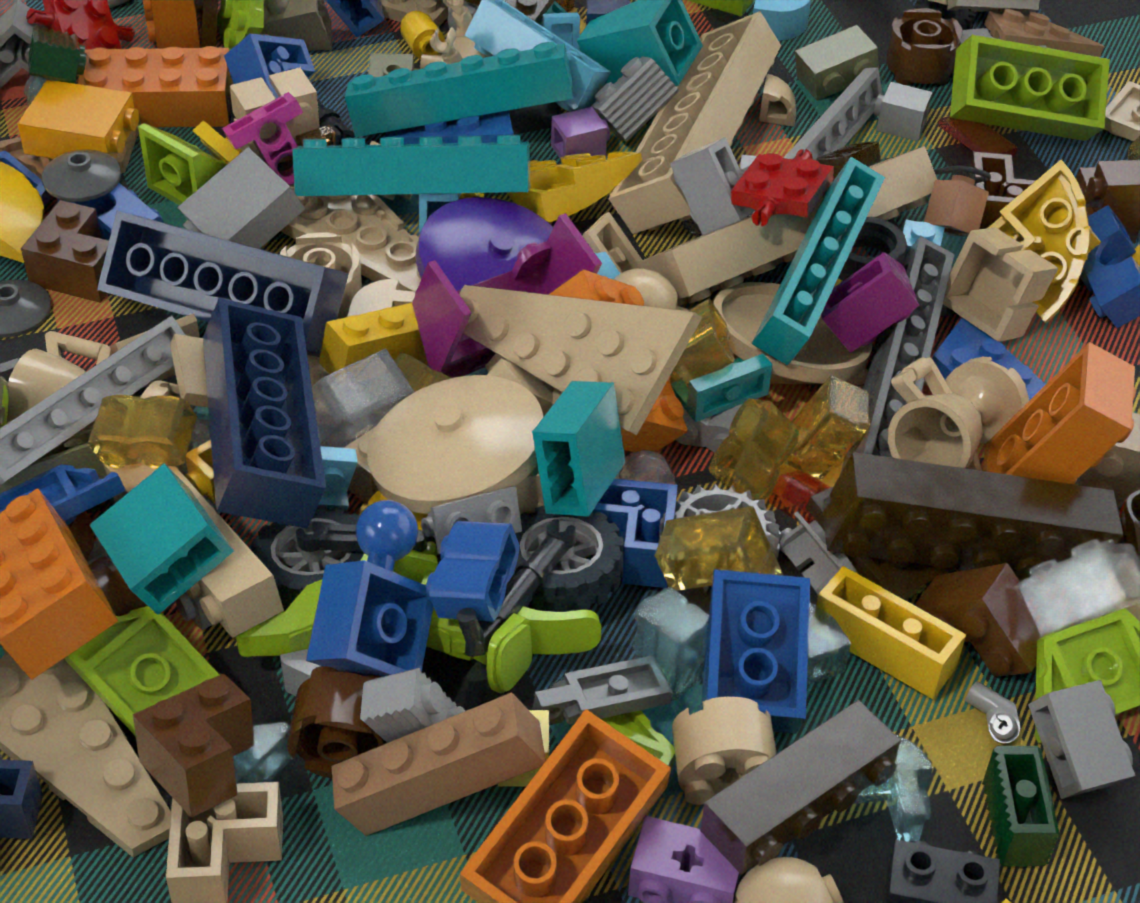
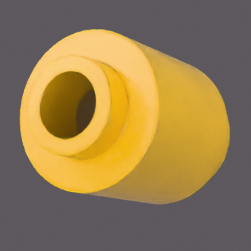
M421 11L407 13L401 21V35L415 56L421 59L422 54H439L430 44V40L437 29V25L427 13ZM439 29L438 38L441 42L445 43L444 35Z

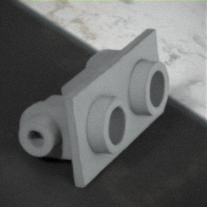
M516 486L431 507L428 516L421 521L422 530L427 537L433 536L436 539L438 554H440L441 542L444 536L449 535L451 528L457 521L510 523L515 533L522 532Z
M798 511L794 515L800 525L793 530L786 528L780 532L779 549L788 557L798 571L813 561L814 564L805 570L802 575L805 578H810V586L817 595L842 566L855 573L857 572L845 554H833L827 551L825 531L815 520L808 524Z

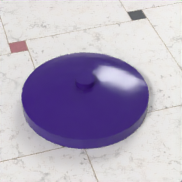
M487 197L456 200L440 207L424 223L416 247L417 269L422 279L427 263L435 260L456 291H458L464 285L471 286L512 271L518 259L517 254L530 243L540 244L546 242L553 227L533 211L509 201Z

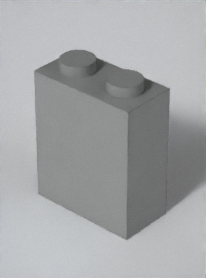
M247 147L179 205L178 209L187 219L182 224L185 229L260 249L302 213L305 207L292 188Z

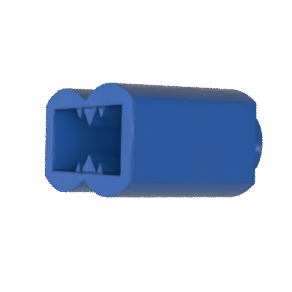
M457 521L451 528L449 535L444 536L440 548L441 561L437 565L435 572L428 576L426 583L427 599L429 602H432L438 618L457 619L458 611L463 608H472L475 610L479 621H495L502 608L507 582L514 573L519 555L520 545L512 524Z

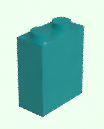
M571 381L532 431L546 514L589 516L625 464L614 382Z
M165 463L90 524V527L129 589L157 615L234 552L191 489Z

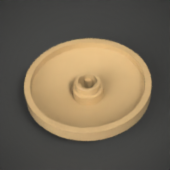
M766 282L739 283L723 289L716 296L709 318L711 329L727 349L743 360L764 353L772 363L771 373L811 383L847 381L858 376L866 367L871 354L872 343L860 346L850 353L822 320L821 315L810 338L788 366L752 345L751 343L781 284Z
M489 375L455 377L431 384L400 401L378 423L372 433L367 449L369 470L378 490L386 499L399 502L410 511L428 514L431 511V507L510 486H518L537 466L532 431L544 417L543 411L536 397L527 388L506 378Z

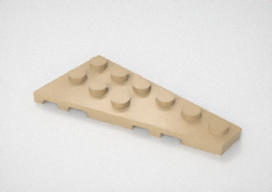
M289 184V186L292 188V190H293L294 193H295L294 184H291V185ZM377 195L297 196L305 210L285 226L281 232L294 239L315 232L337 234L342 237L343 243L351 247L352 242L358 248L361 275L374 282L385 279H399V290L416 292L421 281L415 256L419 237L416 234L410 235L404 229V222Z
M464 285L459 294L472 312L463 332L465 335L561 392L567 388L571 381L614 382L620 427L635 435L638 434L702 319V316L689 311Z
M3 648L5 655L0 659V749L13 760L33 761L37 776L49 785V789L62 800L67 799L87 816L91 824L132 857L169 839L171 811L103 700L65 659H62L31 680Z

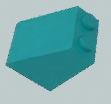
M682 0L634 1L591 20L577 39L580 52L611 71L604 85L609 82L612 84L616 83L623 76L622 68L633 58L648 57L656 62L675 86H679L703 47Z

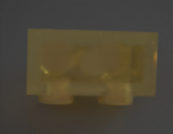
M831 375L786 427L785 464L821 480L834 466H840L850 448L857 441H862L870 427L868 391Z

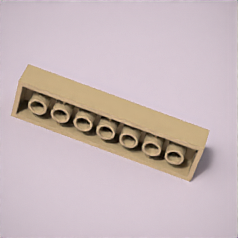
M761 11L704 33L701 36L700 40L703 47L679 86H676L679 92L658 111L635 151L641 153L642 162L626 179L622 180L614 188L609 197L610 202L632 234L646 229L653 231L667 222L676 219L684 221L691 217L690 207L682 189L675 182L674 172L670 163L690 151L726 137L729 146L732 145V140L738 128L743 124V118L749 107L754 103V97L763 85L764 78L769 68L774 64V59L781 47L780 42Z
M925 146L869 167L884 176L885 179L867 217L888 220L898 216L904 210L908 211L929 202L927 195L932 193L934 181L937 180ZM826 192L809 217L775 214L771 216L766 226L761 227V223L759 226L753 223L751 215L739 222L636 262L639 269L653 270L666 277L678 293L677 300L679 306L699 301L710 296L714 291L729 288L743 282V279L772 270L776 268L775 265L782 262L792 261Z

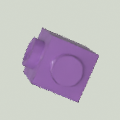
M593 107L552 116L551 146L559 158L565 155L590 153L591 156L606 155V141L610 139L609 126L606 120L599 117Z

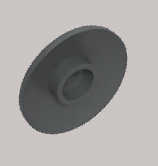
M76 150L62 154L50 161L42 173V182L45 190L55 198L70 202H83L100 198L111 192L121 179V169L117 160L111 155L97 150Z
M5 280L0 282V338L26 334L45 322L51 311V300L43 287L26 280Z

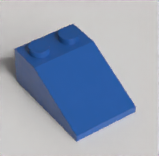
M714 569L704 661L702 701L718 697L751 699L758 703L759 711L764 714L766 710L769 712L773 732L797 734L806 719L810 578Z

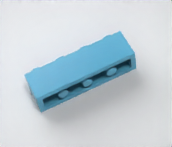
M481 0L464 35L475 42L474 48L477 51L490 57L496 56L505 49L515 48L519 51L533 49L536 45L544 42H554L556 45L565 43L573 82V99L556 103L570 112L591 107L597 100L595 94L604 86L611 71L503 0Z

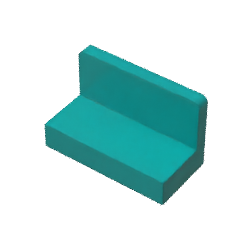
M764 353L747 360L737 358L675 381L671 385L675 396L681 402L683 408L694 422H697L740 404L768 395L772 363Z

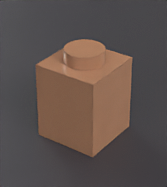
M952 175L951 180H935L924 222L945 227L943 233L950 236H968L971 230H979L989 191L974 186V179L962 175Z

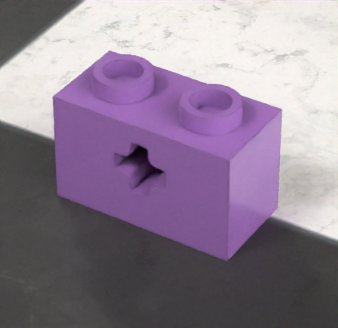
M645 816L630 869L628 895L637 897L645 903H734L740 873L704 836L700 829Z

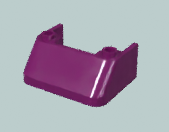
M564 213L559 215L546 242L540 244L530 243L517 254L518 259L512 271L471 286L549 295L583 269L597 274L602 262L567 214ZM433 260L427 263L420 284L415 292L412 306L429 369L437 381L440 382L455 377H462L485 368L496 352L463 333L472 312L459 295L462 289L456 291L440 266Z

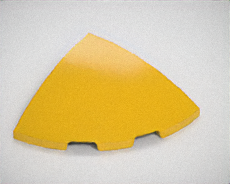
M611 152L607 155L606 160V155L591 156L590 153L573 154L561 157V164L557 165L556 160L530 161L529 192L506 193L516 204L533 211L548 223L558 219L559 215L566 213L567 216H570L589 207L610 193L642 162V155L637 152Z
M1062 159L999 211L1001 217L988 227H996L1024 245L1021 251L1032 250L1058 267L1043 299L1033 301V303L1039 306L1035 313L1045 323L1060 311L1077 287L1084 263L1088 258L1090 246V226L1088 225L1085 207L1086 201L1076 178Z
M0 161V256L24 263L21 248L42 223L43 213H45L44 205L38 190L33 187L26 176Z

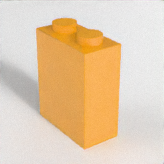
M47 79L17 124L24 154L54 159L71 151L97 150L116 158L118 153L121 154L123 152L125 142L130 133L137 129L139 112L134 108L131 92Z

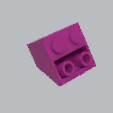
M884 252L833 288L821 313V318L851 353L860 346L872 343L880 332L893 323H899L907 319L913 310L920 305L904 267Z

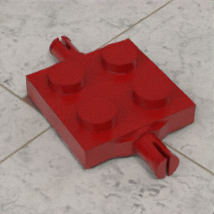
M42 0L44 11L30 8L26 15V19H29L27 21L29 24L42 25L48 28V30L53 28L55 32L60 30L62 34L68 32L69 35L75 33L78 37L79 45H84L85 50L100 47L122 49L120 40L131 42L135 34L132 32L134 30L132 27L120 26L114 23L107 0Z
M804 149L799 150L793 159L782 158V156L774 153L758 154L731 190V204L756 210L751 218L756 226H759L761 223V227L766 226L771 216L775 214L809 217L833 181L834 166L820 164L818 161L812 160V154L807 149L804 153Z

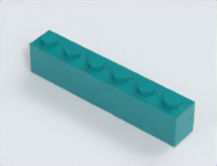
M544 42L530 50L519 51L518 49L511 48L500 51L496 56L482 58L480 55H471L457 63L433 62L426 65L424 69L410 71L408 68H399L389 72L388 75L380 77L361 75L354 78L352 82H348L344 97L355 137L573 99V82L565 43L556 45L554 42Z
M498 135L497 142L482 143L481 136H458V143H443V137L441 136L419 137V144H404V137L380 138L381 145H365V138L342 139V145L327 146L326 139H304L303 146L292 149L296 196L529 192L530 190L529 142H520V135Z
M850 157L829 186L751 343L752 345L788 366L808 341L885 179L884 176Z

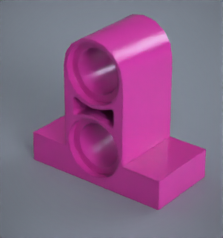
M287 92L223 127L222 130L235 150L253 141L263 161L287 184H294L293 165L286 171L278 170L279 161L285 156H293L292 149L298 147L285 123L303 113L297 99ZM269 122L276 124L274 135L267 139L260 138V129L263 125Z

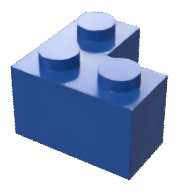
M250 33L224 55L234 84L262 77L275 99L279 96L269 82V75L301 67L307 78L315 72L305 41L302 39Z
M614 479L592 511L594 514L598 511L608 517L609 524L614 522L619 528V537L622 536L624 550L622 584L667 588L678 485ZM665 513L662 544H660V521L661 518H663V514Z

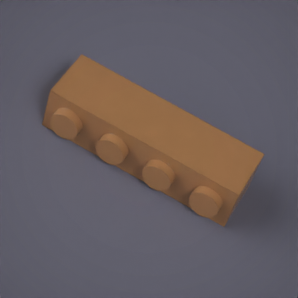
M511 692L332 766L334 809L365 836H368L539 768L546 761L540 722Z

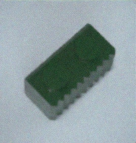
M38 25L35 26L32 31L28 55L29 75L75 84L76 75L84 74L87 57L85 46L79 45L78 37L75 33L69 35L68 32L62 34L60 30L55 32L52 28L48 31L45 27L40 29Z
M996 746L992 751L982 782L985 786L984 793L987 795L985 801L989 803L987 810L990 811L988 818L992 820L990 827L994 829L992 836L995 837L993 844L997 847L995 853L998 855L1000 865L1045 866L1049 864L1048 859H1051V854L1054 853L1053 848L1056 847L1055 843L1058 842L1057 837L1060 836L1042 750L1038 746Z

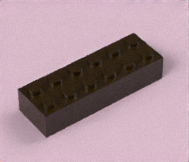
M852 452L822 507L826 548L829 552L843 553L853 557L866 556L887 559L896 563L909 562L930 565L940 569L956 568L959 570H971L1008 563L1017 578L1027 581L1039 580L1060 583L1065 586L1084 587L1123 536L1114 490Z

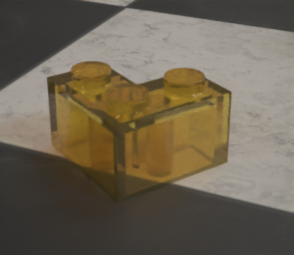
M754 506L667 520L654 555L671 591L711 586L714 569L783 575Z

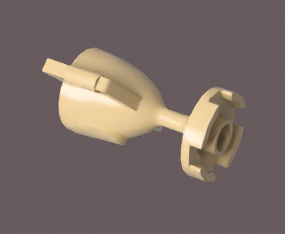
M54 331L47 332L45 334L47 352L39 349L27 351L16 363L8 381L10 396L8 423L86 372L84 369L62 358L60 350L96 359L97 365L113 354L111 348L108 345ZM158 380L152 382L146 388L135 409L116 405L80 431L100 425L104 421L127 425L130 427L129 449L152 439L171 461L184 435V431L175 429L177 410L188 411V405L181 404L177 384Z
M931 357L917 359L891 379L892 386L908 403L900 407L895 413L888 428V445L892 457L982 471L976 452L979 443L986 444L1029 401L1026 385L1019 373L1014 368L1007 370L1005 367L991 361V357H979L961 364L944 380ZM923 377L933 395H924L914 383Z

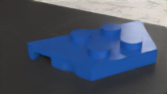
M509 110L394 130L383 138L404 137V144H419V137L441 136L443 137V143H458V136H481L482 143L497 142L498 135H514Z
M963 317L932 357L944 380L954 369L970 359L991 357V361L1005 367L1007 370L1014 368L1019 373L1026 385L1029 401L1046 385L1028 366L1024 365L1010 353L1001 342L993 339Z
M60 464L1 493L0 513L15 498L28 495L39 488L64 522L69 525L77 518L78 514L126 491L118 473L111 472L103 479H100L95 469H75L74 466Z

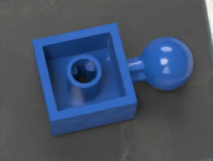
M382 500L369 505L361 513L356 524L357 542L362 551L368 556L367 561L325 565L306 659L308 662L319 666H329L339 672L355 673L362 676L378 675L384 677L419 667L422 672L433 604L427 599L426 585L393 572L395 561L404 558L415 546L418 538V525L415 516L405 505L392 500Z

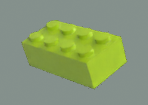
M972 34L956 49L950 118L1086 141L1105 127L1110 59Z

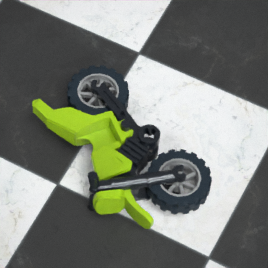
M318 505L307 529L280 525L274 522L269 526L265 524L258 531L259 538L253 539L251 550L273 574L285 612H280L237 635V646L241 656H279L309 649L325 565L367 561L368 559L356 538V524L359 515L355 513L349 515L346 509L335 506L332 510L326 509V505ZM545 506L535 508L534 513L528 514L525 512L521 514L522 532L515 533L520 545L518 560L514 573L507 582L502 608L494 622L479 621L475 610L472 608H463L458 611L457 619L438 618L433 607L426 646L469 661L473 659L478 660L467 673L468 688L464 703L465 711L484 704L488 685L498 693L511 690L528 670L532 662V654L579 653L589 651L598 645L601 640V623L598 615L588 609H590V604L596 602L599 605L606 601L608 593H615L620 585V578H623L622 536L619 537L617 525L614 522L608 523L606 515L599 511L596 514L591 512L589 516L546 514ZM418 530L415 546L408 555L395 561L393 572L426 585L428 576L435 572L437 565L441 561V555L437 552L436 539L433 536L427 537L422 530ZM589 555L593 556L591 560L583 558ZM345 556V557L342 558L340 561H339V560H336L337 558H340V557Z

